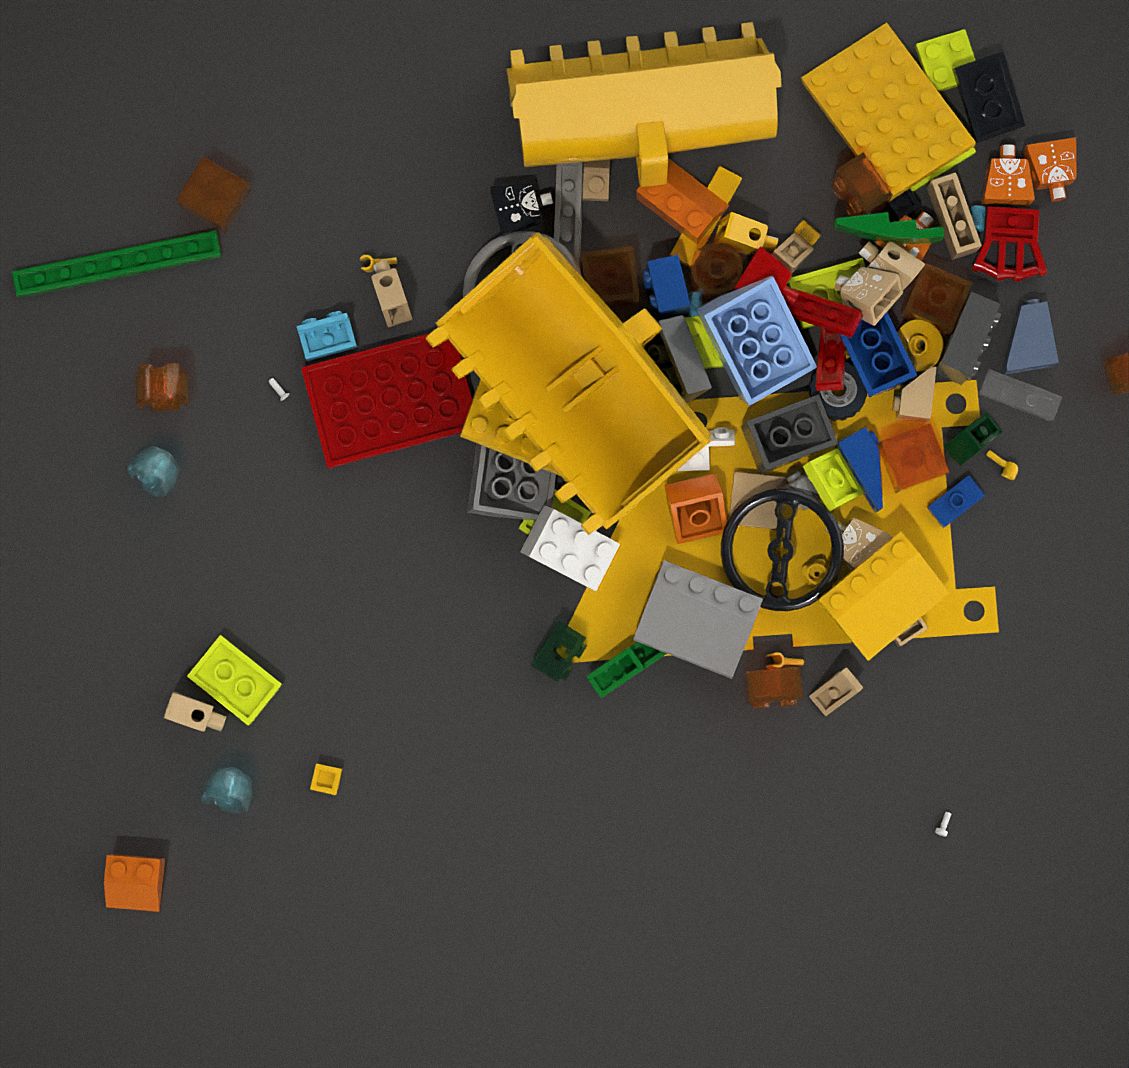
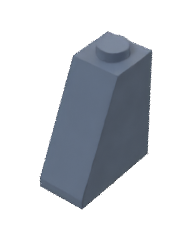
M1039 299L1023 302L1024 305L1016 311L1002 367V375L1050 368L1059 363L1048 302L1039 303Z

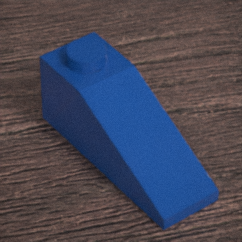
M865 427L838 442L836 448L841 452L863 490L868 503L874 513L883 508L880 458L877 447L879 441L874 432H868Z

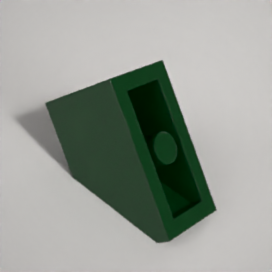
M986 412L947 442L944 447L948 451L949 456L961 466L1003 431Z

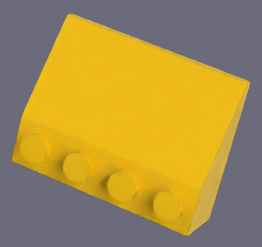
M900 531L831 587L817 601L867 661H869L946 597L949 591L917 549Z

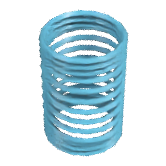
M972 206L970 210L972 219H980L973 220L977 221L974 224H980L975 225L976 231L982 232L985 229V225L982 223L985 222L986 208L984 206Z
M688 293L690 301L689 317L698 316L696 309L703 305L702 293Z

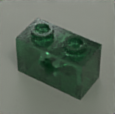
M559 621L531 664V667L556 683L560 679L566 681L573 670V667L570 666L571 661L574 657L580 658L588 646L583 643L586 637ZM564 646L567 648L565 653L568 657L566 659L560 658L558 661L555 659L556 653L554 649H561Z

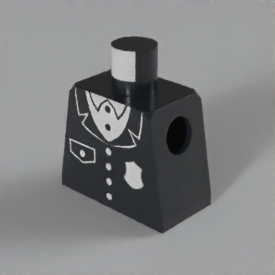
M532 183L490 187L502 236L512 232L525 231L540 224L541 215L539 210L554 207L551 193L546 192L535 195Z

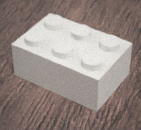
M544 505L520 552L596 591L620 544L596 531L588 535L581 527V523Z

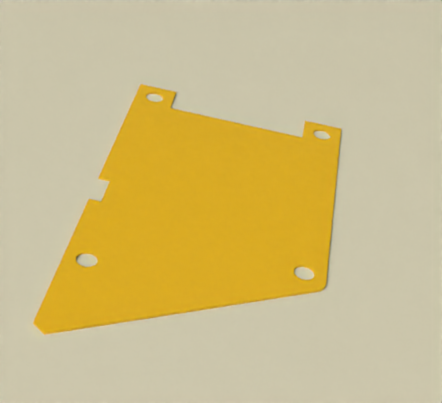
M966 380L962 385L953 381L935 383L931 419L928 422L896 419V411H892L893 399L907 385L898 386L872 397H869L867 394L862 409L852 418L849 417L843 421H832L828 418L838 442L865 427L868 432L873 431L879 441L877 447L880 458L883 508L874 513L866 497L862 494L830 511L834 518L844 526H847L851 519L856 518L892 535V537L901 531L949 591L946 597L921 617L928 629L914 638L999 632L995 587L956 589L950 524L942 528L927 509L928 506L947 492L942 428L969 426L980 417L977 380ZM845 389L831 390L834 396L841 397L845 394ZM809 391L770 394L750 406L743 402L739 396L694 399L687 403L693 412H700L705 415L708 431L721 427L734 430L735 445L709 446V470L676 471L640 501L636 507L620 518L610 538L620 545L597 590L586 588L556 649L557 653L566 663L611 660L636 643L633 638L664 561L733 587L722 565L721 540L723 534L677 544L664 485L716 473L722 490L726 520L728 521L734 472L760 475L741 426L746 421L810 398ZM952 394H959L966 401V408L960 414H953L946 408V400ZM836 445L761 475L787 477L797 470L804 473L803 465L837 449ZM784 504L783 517L790 518L793 514V509L789 504ZM798 508L797 516L793 520L791 539L795 542L797 551L788 564L787 582L789 584L788 598L790 599L803 596L813 590L808 586L809 581L807 577L802 574L804 566H810L817 559H823L826 562L825 567L828 571L831 562L832 544L830 535L825 532L826 526L821 518L809 508L804 511L802 508ZM738 526L733 540V558L736 569L743 581L751 589L764 596L766 595L767 584L771 581L773 563L768 556L767 549L771 541L775 539L776 530ZM783 542L776 548V551L780 552L781 559L788 552V549L784 548ZM844 562L832 587L852 571ZM815 572V576L818 577L820 573ZM778 582L772 584L771 590L773 594L782 596L784 593L783 585ZM816 601L809 606L793 611H772L760 607L744 650H754L753 637L792 634L793 647L852 643V641L820 603ZM969 601H978L983 605L984 615L980 620L970 621L965 617L964 607Z

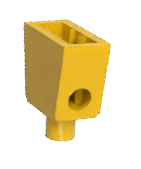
M730 212L719 221L713 245L754 256L760 246L767 252L773 253L776 250L778 238L766 235L767 225Z

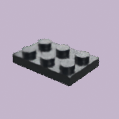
M1003 51L952 68L973 139L976 143L1026 126Z

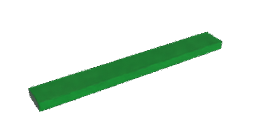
M213 230L12 271L16 297L21 298L219 258L222 255L217 231Z

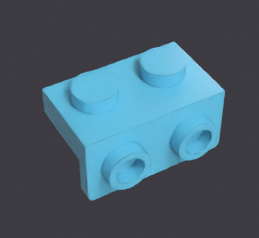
M341 311L327 314L325 319H306L301 322L302 325L296 327L306 361L357 348L347 313L342 314Z

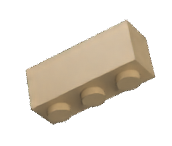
M953 173L931 180L927 190L939 225L943 227L944 239L951 259L954 260L976 253L982 245L957 174Z

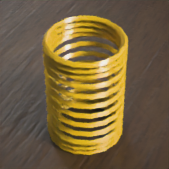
M803 220L794 232L798 233L801 229L805 228L799 236L803 233L805 235L808 232L803 240L805 238L807 240L810 237L807 243L812 246L820 238L821 234Z

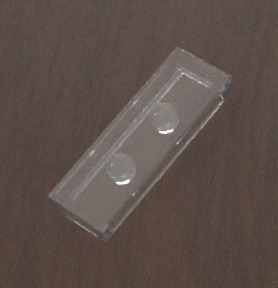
M990 369L987 370L979 392L981 396L1050 422L1054 421L1062 396Z

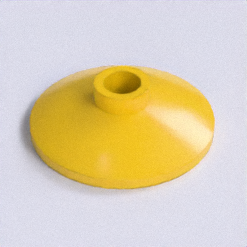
M918 319L905 323L898 330L899 338L916 372L926 371L939 362L944 345L941 333L936 326L926 320ZM922 340L925 342L924 350L920 348V342Z

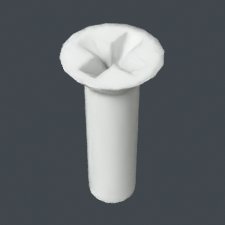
M274 378L268 381L279 394L280 401H283L290 395L285 393Z

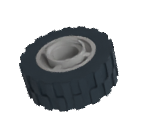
M846 361L843 384L845 394L843 396H834L831 390L817 391L815 386L816 374L813 375L810 383L809 396H820L827 416L832 421H843L855 416L862 409L867 397V392L855 367Z

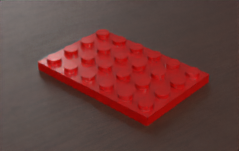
M429 334L301 367L328 469L461 434L472 398L466 376L459 379L452 371L461 361V357L449 339L432 347L425 339Z

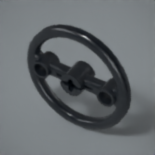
M777 488L766 490L745 500L728 519L721 540L722 565L732 586L762 598L760 607L772 611L799 610L816 602L837 580L844 558L842 533L832 513L813 496L793 489ZM775 501V515L777 517L776 536L767 549L768 556L773 561L771 581L767 584L766 595L763 596L751 589L739 575L733 558V540L739 524L751 510L766 502ZM782 504H789L792 507L793 514L790 518H785L781 515L780 507ZM802 504L815 512L825 524L831 539L832 557L828 571L822 581L807 594L790 599L788 598L789 584L787 582L788 564L797 551L796 544L791 539L793 520L797 516L798 505ZM783 542L784 548L788 549V552L781 559L780 552L776 551V548ZM774 582L783 585L784 593L782 596L773 594L771 586Z

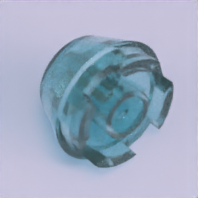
M150 446L131 457V463L127 466L126 470L131 478L135 475L143 484L141 487L143 490L155 497H159L160 494L165 497L168 492L174 490L180 466L168 451L156 446Z
M216 768L201 787L203 790L201 800L207 805L212 801L220 806V810L240 814L241 809L247 812L249 805L253 803L252 779L236 768Z

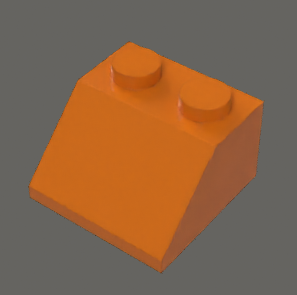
M716 473L664 485L677 544L723 534L727 520L723 494Z
M121 854L107 855L104 876L106 907L160 912L165 858Z

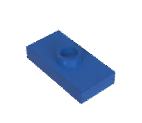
M968 475L928 506L927 509L941 527L944 528L985 495Z

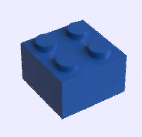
M673 255L647 261L646 270H643L642 280L645 291L650 290L651 295H649L648 305L651 316L656 315L658 322L681 315H688L690 301L679 256Z

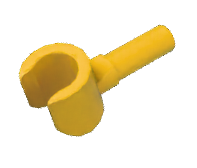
M369 255L360 257L361 261L371 260L370 266L361 268L366 272H373V265L379 261L386 260L389 265L397 264V257L374 259Z
M989 450L986 455L1004 467L1001 475L1007 479L1015 480L1018 466L1013 462L1003 460Z
M779 652L766 655V657H772L774 660V665H766L767 669L781 668L783 665L804 664L803 659L787 658Z

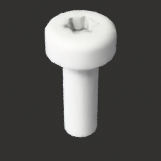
M945 812L940 828L935 830L936 834L944 837L947 836L946 828L951 813Z

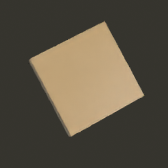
M734 472L729 518L745 500L753 495L766 490L783 489L786 484V477ZM770 501L757 506L743 518L739 526L776 530V502ZM782 504L780 507V513L782 516L784 504Z

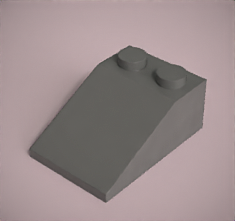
M819 395L751 419L741 426L760 475L838 444Z

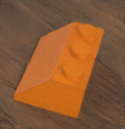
M668 159L666 185L641 188L639 186L636 190L637 200L678 232L683 233L695 244L700 242L719 217L729 208V204L671 159Z

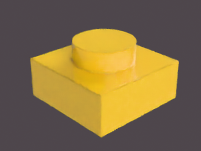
M316 763L310 790L337 795L343 769Z

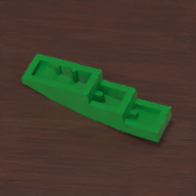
M888 212L836 218L833 223V229L860 238L904 244L941 243L944 238L943 227L917 230L916 219L889 222Z
M636 642L586 677L600 698H602L667 653Z

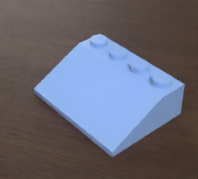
M773 276L717 297L696 309L739 398L749 406L817 368Z

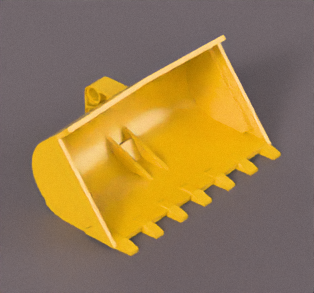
M753 22L741 23L742 38L717 41L714 27L702 28L703 43L679 46L676 31L664 33L665 48L644 51L640 50L638 36L626 37L627 53L602 55L600 42L597 40L588 41V57L564 60L561 45L549 46L550 61L525 64L522 49L512 50L511 68H506L513 116L518 118L524 167L636 157L640 188L667 184L668 153L775 138L777 135L776 87H781V72L774 61V53L769 52L762 38L756 39Z
M536 232L441 317L436 322L438 328L425 338L432 347L448 339L464 358L452 369L454 374L460 379L475 371L489 389L477 400L478 403L486 410L500 402L514 420L503 431L507 438L512 441L525 433L540 451L529 462L531 467L538 472L551 464L567 482L555 493L560 502L564 503L577 494L590 509L593 515L581 525L588 535L602 526L608 529L712 442L710 438L712 436L711 433L644 350L647 344L662 330L661 326L646 308L622 323L552 242L540 233Z

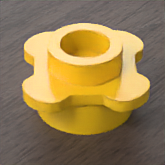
M817 559L814 564L806 565L802 568V574L807 577L809 581L808 586L811 589H814L827 573L826 562L823 559ZM815 572H819L820 575L816 577Z

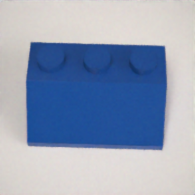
M888 312L884 314L875 326L861 319L852 338L839 334L869 397L890 391L913 380L917 376Z

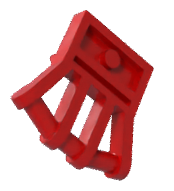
M987 207L984 243L971 270L975 272L979 270L994 277L996 281H1003L1005 278L1013 279L1014 282H1021L1022 279L1039 275V277L1046 275L1047 269L1038 245L1039 210ZM992 242L998 243L996 267L983 261ZM1006 243L1016 244L1014 269L1005 268ZM1024 244L1029 245L1035 261V265L1023 268Z

